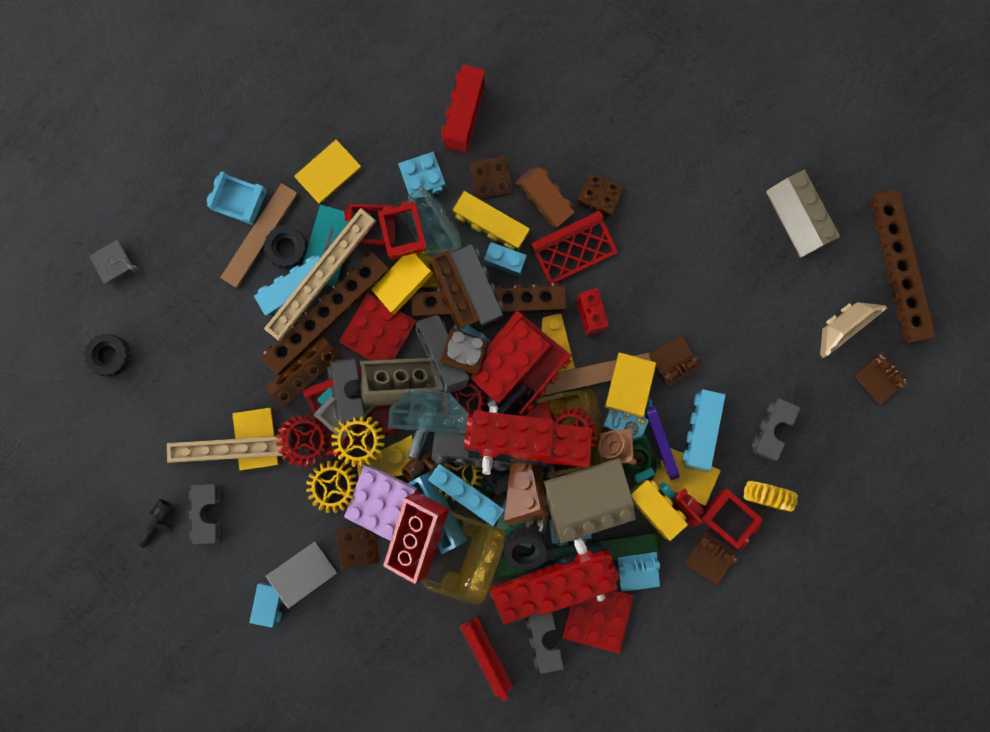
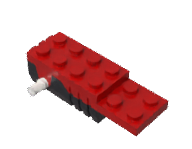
M495 406L490 407V412L474 410L473 417L467 418L464 449L469 451V458L482 460L483 474H491L493 461L521 463L522 465L531 464V466L541 465V467H548V463L589 468L592 428L554 424L553 420L501 414L497 413L498 408Z
M580 537L574 539L576 552L556 558L552 562H545L539 568L527 570V575L491 587L490 593L503 624L506 625L537 613H541L543 616L593 597H597L598 601L604 600L605 593L617 589L616 581L620 579L609 549H603L600 543L586 547Z

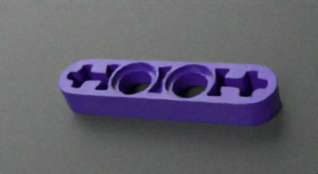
M655 406L646 408L645 413L670 481L680 478Z

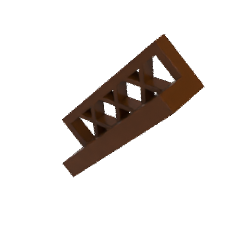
M449 250L430 256L428 264L434 273V278L457 330L463 331L467 326L479 322L477 313Z

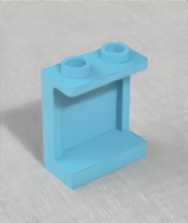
M221 171L214 180L212 193H209L207 197V206L213 211L254 225L267 190L259 184L247 183L228 176L225 172Z

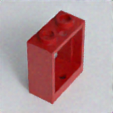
M411 201L403 202L399 207L387 206L383 207L382 211H378L385 246L390 260L428 251L416 203ZM412 211L419 241L392 248L385 217Z
M349 204L348 209L344 210V221L349 223L353 218V213H357L360 208L366 213H378V211H382L383 207L393 205ZM395 215L386 217L392 247L395 244ZM362 239L358 245L385 246L384 239Z
M598 288L579 293L576 302L586 337L605 332L609 325Z
M726 488L720 491L705 509L704 515L700 517L708 527L735 549L744 548L749 542L748 537L752 532L755 534L762 525L760 523L763 520ZM728 499L754 519L736 541L711 520Z

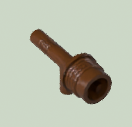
M432 449L419 460L411 458L405 464L401 471L407 480L412 481L420 474H423L425 472L424 466L434 472L437 465L430 461L432 459Z

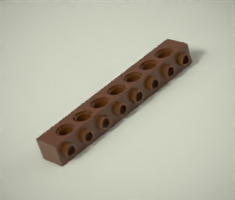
M899 189L876 193L870 198V209L874 211V225L879 232V245L883 248V261L888 268V281L892 284V298L897 304V318L901 321L902 337L906 344L934 338L936 336ZM884 208L890 211V216L884 213ZM889 227L894 229L895 234L889 232ZM893 245L898 246L899 253L894 251ZM898 263L903 265V271L898 268ZM903 281L908 284V290L903 287ZM907 300L913 303L912 308L907 305ZM912 318L916 319L917 327L912 324Z
M373 252L370 255L366 254L360 260L361 264L356 268H351L343 281L339 280L332 287L333 290L329 294L325 293L315 307H310L305 312L306 316L302 320L298 319L281 341H278L273 347L269 346L263 352L264 356L261 359L277 375L326 334L389 271V268ZM364 270H371V275L368 278L362 277ZM351 283H357V289L354 291H349L348 286ZM337 296H343L344 299L341 304H335L334 300ZM329 309V315L325 318L321 317V311ZM315 322V329L308 331V323ZM296 335H301L302 337L299 344L293 343V338ZM282 348H287L288 350L285 357H280L279 355Z
M559 283L549 284V287H541V284H532L530 288H522V285H513L508 289H503V286H494L497 292L494 295L496 301H501L505 310L502 314H515L516 311L524 314L565 312L566 310L565 286H560ZM418 289L412 296L413 318H429L439 315V317H452L440 289H435V292ZM528 294L532 297V301L524 303L521 299L522 296ZM542 294H549L551 300L543 302L540 297ZM510 295L513 298V302L506 304L502 300L503 297ZM435 299L437 304L434 307H428L427 301Z

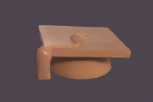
M631 428L599 433L598 449L601 464L618 458L621 460V464H636V460L633 458Z

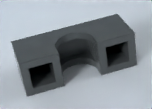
M355 359L330 361L331 366L327 367L329 379L333 378L334 386H330L332 398L336 397L337 405L333 406L335 417H339L341 422L353 420L354 417L360 419L363 416L364 418L360 396L349 397L344 393L345 384L348 381L358 379Z
M780 398L771 401L767 407V412H769L767 418H764L759 426V429H761L760 434L752 442L751 446L754 447L752 452L771 461H778L785 443L775 437L774 428L779 423L793 426L800 407Z
M220 484L191 485L189 500L191 501L192 509L189 510V519L192 520V528L189 530V538L192 540V544L219 543L220 523L209 522L205 518V510L211 504L220 503Z
M552 612L543 616L541 613H537L525 618L527 630L531 629L533 635L529 640L531 649L536 651L537 657H533L535 669H539L540 674L563 670L559 647L548 648L542 643V637L546 632L556 630Z

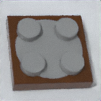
M450 328L440 362L477 375L487 340Z

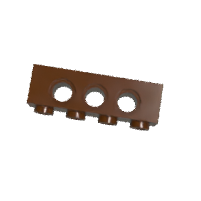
M322 336L265 388L269 395L283 408L330 366V361H336L340 355Z

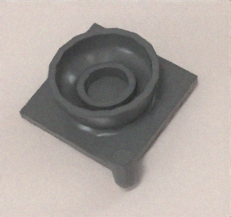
M118 239L89 256L104 284L123 276L130 269L135 273L139 271L138 266L131 264Z

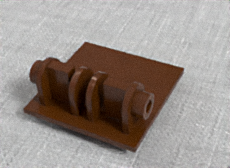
M507 156L469 162L476 198L483 199L513 193Z
M589 173L577 201L580 202V205L587 207L591 205L590 209L593 206L596 207V212L600 209V212L606 214V216H612L624 187Z
M682 335L649 354L652 361L656 362V368L668 387L701 368L698 364L700 363L698 357H694Z
M883 351L854 375L857 381L879 405L900 387L903 388L907 385L908 381Z
M362 526L336 530L341 569L379 563L374 532Z
M705 531L684 564L718 586L730 565L736 562L737 558L735 557L738 552Z

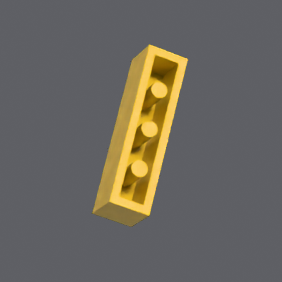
M465 191L453 208V215H455L454 218L461 223H469L473 230L479 233L483 231L488 234L487 237L494 242L498 240L504 244V247L517 252L530 231L528 227Z

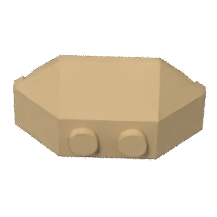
M860 302L853 305L849 303L840 310L842 313L838 317L834 315L826 321L828 325L822 330L821 357L824 358L830 355L884 312L887 307L885 305Z

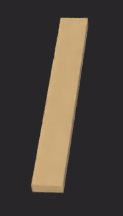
M359 209L264 329L278 341L283 339L376 223V220L363 209Z

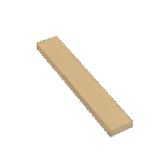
M276 436L167 443V463L285 456V453H278L282 446H276V443L281 441Z

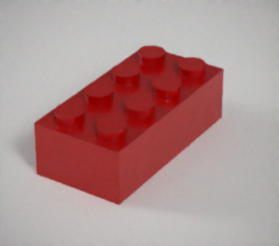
M463 64L461 71H457L455 80L457 85L451 93L452 106L447 108V124H443L441 135H443L442 141L445 143V148L467 153L485 87V70Z
M521 319L480 365L477 375L472 374L470 379L498 404H502L513 392L514 387L523 381L552 346Z
M418 492L405 497L383 566L414 584L425 579L428 576L449 508Z

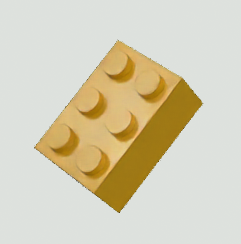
M643 480L630 491L633 504L664 539L671 541L688 525L685 522L687 518L681 511L672 508L673 502L666 495H661L658 492L660 488L653 480Z

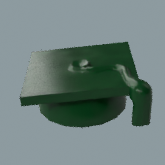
M643 435L633 439V458L636 460V464H622L625 474L643 472L654 463L656 468L660 469L661 461L655 458L647 436Z

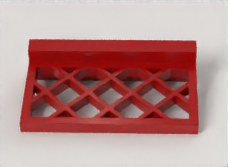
M600 211L530 244L549 284L562 280L618 253ZM600 224L603 230L600 238L591 235L593 226ZM579 233L587 236L584 246L574 243L575 236ZM589 237L599 240L596 250L586 247ZM562 241L570 244L567 254L557 251L558 244ZM602 241L610 245L611 252L607 254L599 252ZM572 245L582 248L579 258L569 255ZM545 249L552 251L553 254L550 262L542 260L539 252ZM585 250L595 253L592 261L581 260ZM555 253L566 256L562 267L552 263ZM568 258L578 261L575 269L569 270L564 268ZM551 266L561 269L557 278L551 279L548 273Z
M478 616L461 624L460 627L495 696H500L503 702L508 699V691L513 689L514 686Z

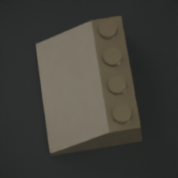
M619 458L544 481L553 530L561 544L636 520L633 500Z

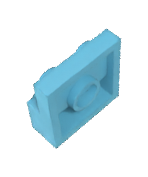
M434 151L398 163L411 200H421L427 194H438L446 188Z

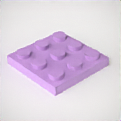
M365 464L355 487L356 491L352 495L354 499L350 500V506H348L344 517L391 541L404 498L417 492L418 489L371 465Z

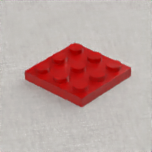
M367 293L339 343L370 361L394 360L400 353L417 321L399 310L395 315L392 314L381 300Z
M613 590L605 593V599L602 601H598L597 597H593L569 607L562 639L620 654L633 595Z

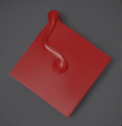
M683 489L672 500V508L684 514L687 518L685 522L689 527L702 524L703 521L700 519L704 515L702 507L695 498L687 494L688 491L686 489Z

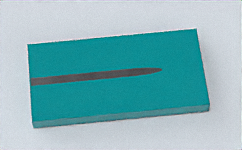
M320 205L302 266L312 256L322 257L347 226L348 221H344V211ZM343 264L333 275L334 278L329 280L326 285L334 286L338 282Z

